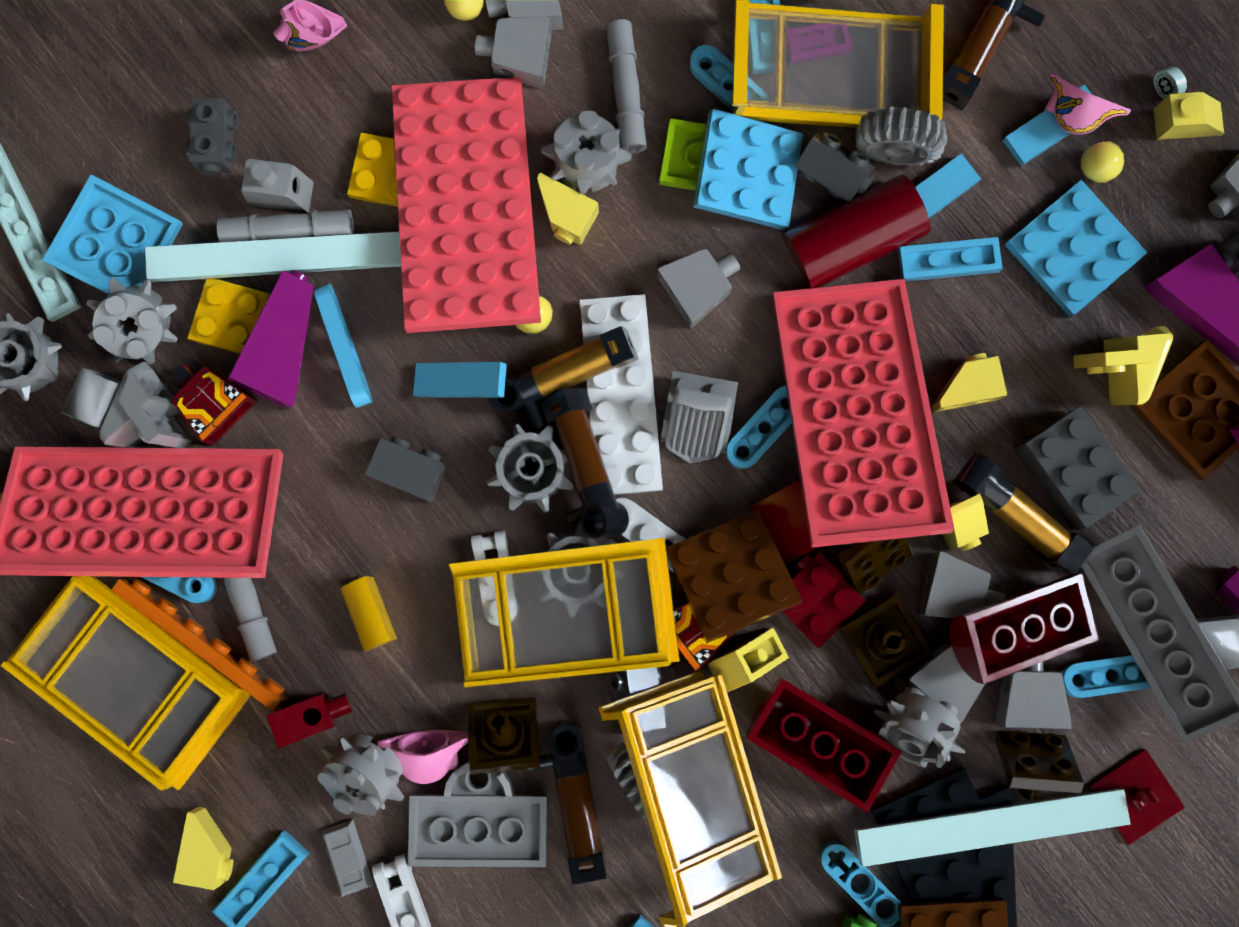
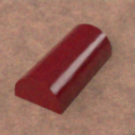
M901 174L866 191L863 195L854 197L849 202L846 201L783 232L781 236L808 289L823 287L897 251L899 247L907 246L929 235L930 221L917 189L908 177Z
M1078 573L959 615L952 620L950 625L951 645L958 663L972 680L980 684L989 683L1099 640L1082 574Z
M782 678L775 682L763 699L746 733V739L867 813L902 753L901 750Z

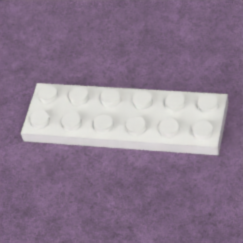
M642 294L580 300L584 344L600 338L599 335L623 326L627 329L639 357V360L620 368H613L587 380L588 397L593 410L589 411L590 424L614 495L663 491L646 296Z

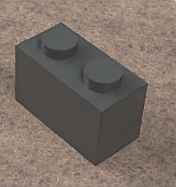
M392 436L390 441L380 438L365 476L432 503L447 468L445 464L439 462L441 456L426 449H422L421 454L409 450L411 443Z

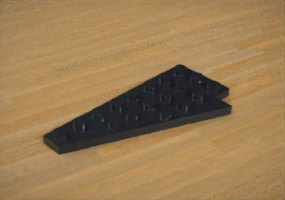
M960 767L869 810L876 825L1012 805L1011 791L1009 787L1004 785L978 797L965 768ZM1013 843L894 862L911 902L1003 898L1007 904L1008 927H1017Z

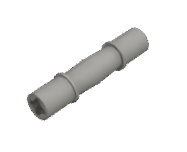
M619 19L611 21L606 25L609 47L608 60L612 64L613 87L618 110L615 117L618 122V128L621 130L619 135L621 149L633 154L647 149L643 119L645 114L641 110L639 81L635 65L637 53L634 48L632 24L629 20Z
M350 209L334 211L313 210L312 214H280L257 217L255 214H252L248 217L219 218L217 220L219 242L354 234V221Z
M223 578L229 600L240 624L237 629L241 632L250 661H257L277 653L267 624L268 618L263 617L252 579Z

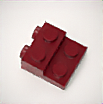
M820 552L815 553L813 556L807 553L794 566L798 572L792 577V580L802 602L795 607L781 612L818 649L866 601Z

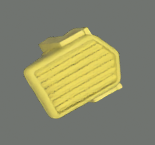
M1159 326L1150 329L1141 336L1104 340V353L1074 355V369L1087 368V374L1108 373L1109 397L1112 405H1142L1151 397L1172 344L1173 334L1167 327Z

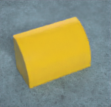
M364 576L340 588L364 652L397 639L374 577Z

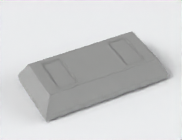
M354 819L321 830L320 832L341 897L374 886Z

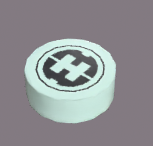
M1172 65L1158 71L1153 79L1155 90L1163 99L1169 94L1185 93L1187 88L1185 75L1180 69Z

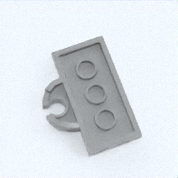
M466 762L452 773L446 782L444 794H411L409 796L408 866H547L548 794H513L511 780L505 771L487 773L488 783L485 786L478 787L470 780L469 762Z

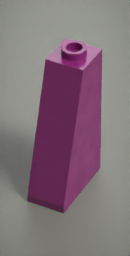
M1211 243L1144 288L1147 293L1203 338L1208 339L1219 351L1239 366V281Z
M283 270L227 379V381L287 410L293 407L296 400L314 285L308 283V277L295 270H290V272Z

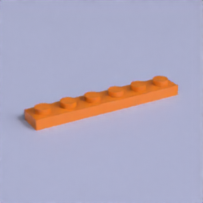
M134 578L133 581L119 579L113 586L111 591L272 712L282 710L290 699L283 694L285 689L278 682L271 678L264 680L256 674L258 668L244 658L238 660L229 653L231 648L226 643L217 638L211 640L202 632L205 629L198 622L191 618L184 620L176 614L178 608L164 598L158 600L150 594L152 589L143 581Z

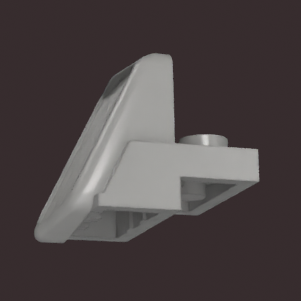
M141 362L128 369L123 376L101 426L99 434L103 443L123 448H134L144 441L148 444H158L165 447L185 448L193 441L175 417L179 410L172 401L175 396L166 383L160 381L147 362Z
M673 371L660 441L665 442L670 452L689 464L711 460L718 457L721 452L725 453L731 431L738 382Z

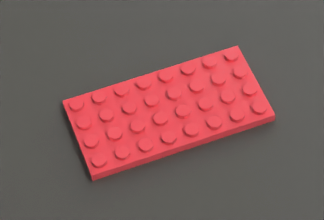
M508 77L392 85L404 327L406 333L541 323L521 78Z
M905 279L773 292V307L811 548L952 533L954 524Z
M15 446L0 502V575L265 578L283 453L280 449Z

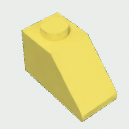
M1204 92L1169 94L1153 109L1157 140L1212 137L1224 134L1221 102Z
M539 173L537 177L539 190L551 229L555 232L554 236L566 244L571 245L574 242L581 246L599 213L598 202Z
M986 353L966 357L967 362L955 370L932 405L933 413L997 401L1007 396L999 356L987 358Z
M980 494L950 504L954 530L952 533L943 534L949 549L961 547L963 552L980 545L981 541L979 538L989 534L983 499Z
M771 628L726 651L707 664L713 675L722 674L726 690L730 692L752 683L789 657L774 628Z
M197 807L187 812L173 883L215 890L225 881H228L231 876L233 859H230L232 848L206 808Z

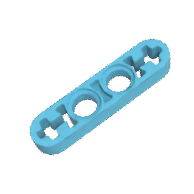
M330 283L314 289V295L350 398L356 408L372 403L371 392L336 293Z
M838 841L825 843L819 851V861L825 871L881 927H890L892 925L893 927H898L896 925L899 921L898 903L901 902L866 866L862 867L859 865V859L844 844ZM830 851L835 853L843 851L840 857L850 868L846 873L836 863L828 865L830 862L828 853ZM857 874H865L869 878V886L864 892H855L851 888V880ZM882 899H889L894 904V911L889 917L884 918L876 914V905Z

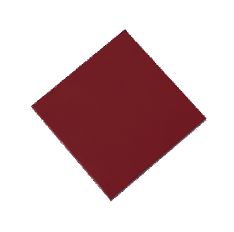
M801 479L749 507L750 512L759 510L784 564L818 548H811Z
M1146 749L1141 750L1088 785L1092 792L1115 788L1124 789L1130 825L1118 826L1116 828L1127 845L1132 844L1185 808Z

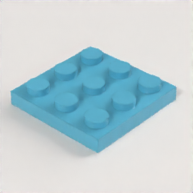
M712 109L708 113L693 207L781 230L787 229L790 223L798 171L795 165L800 158L803 133Z
M91 174L42 260L110 295L109 280L112 278H116L125 287L130 285L141 286L147 280L145 247L171 246L183 223Z
M1082 180L1005 244L1008 250L1070 318L1148 253Z

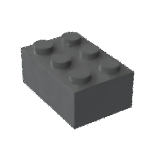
M1081 406L1066 412L1014 448L1072 531L1088 528L1142 490Z

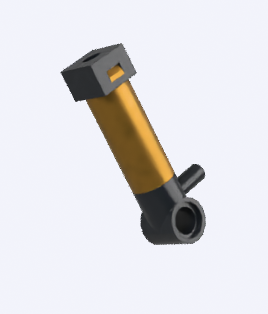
M619 326L599 335L600 338L506 378L505 389L512 387L515 391V399L511 404H506L503 398H489V401L495 409L503 412H518L525 408L533 430L538 431L546 425L536 403L537 401L553 395L562 388H569L613 368H620L639 360V357L627 329Z
M976 452L973 453L953 479L956 486L969 496L980 494L984 505L1042 553L1040 557L1056 571L1070 575L1076 573L1094 548L1076 533L1068 532L1004 477L1001 468L986 456Z

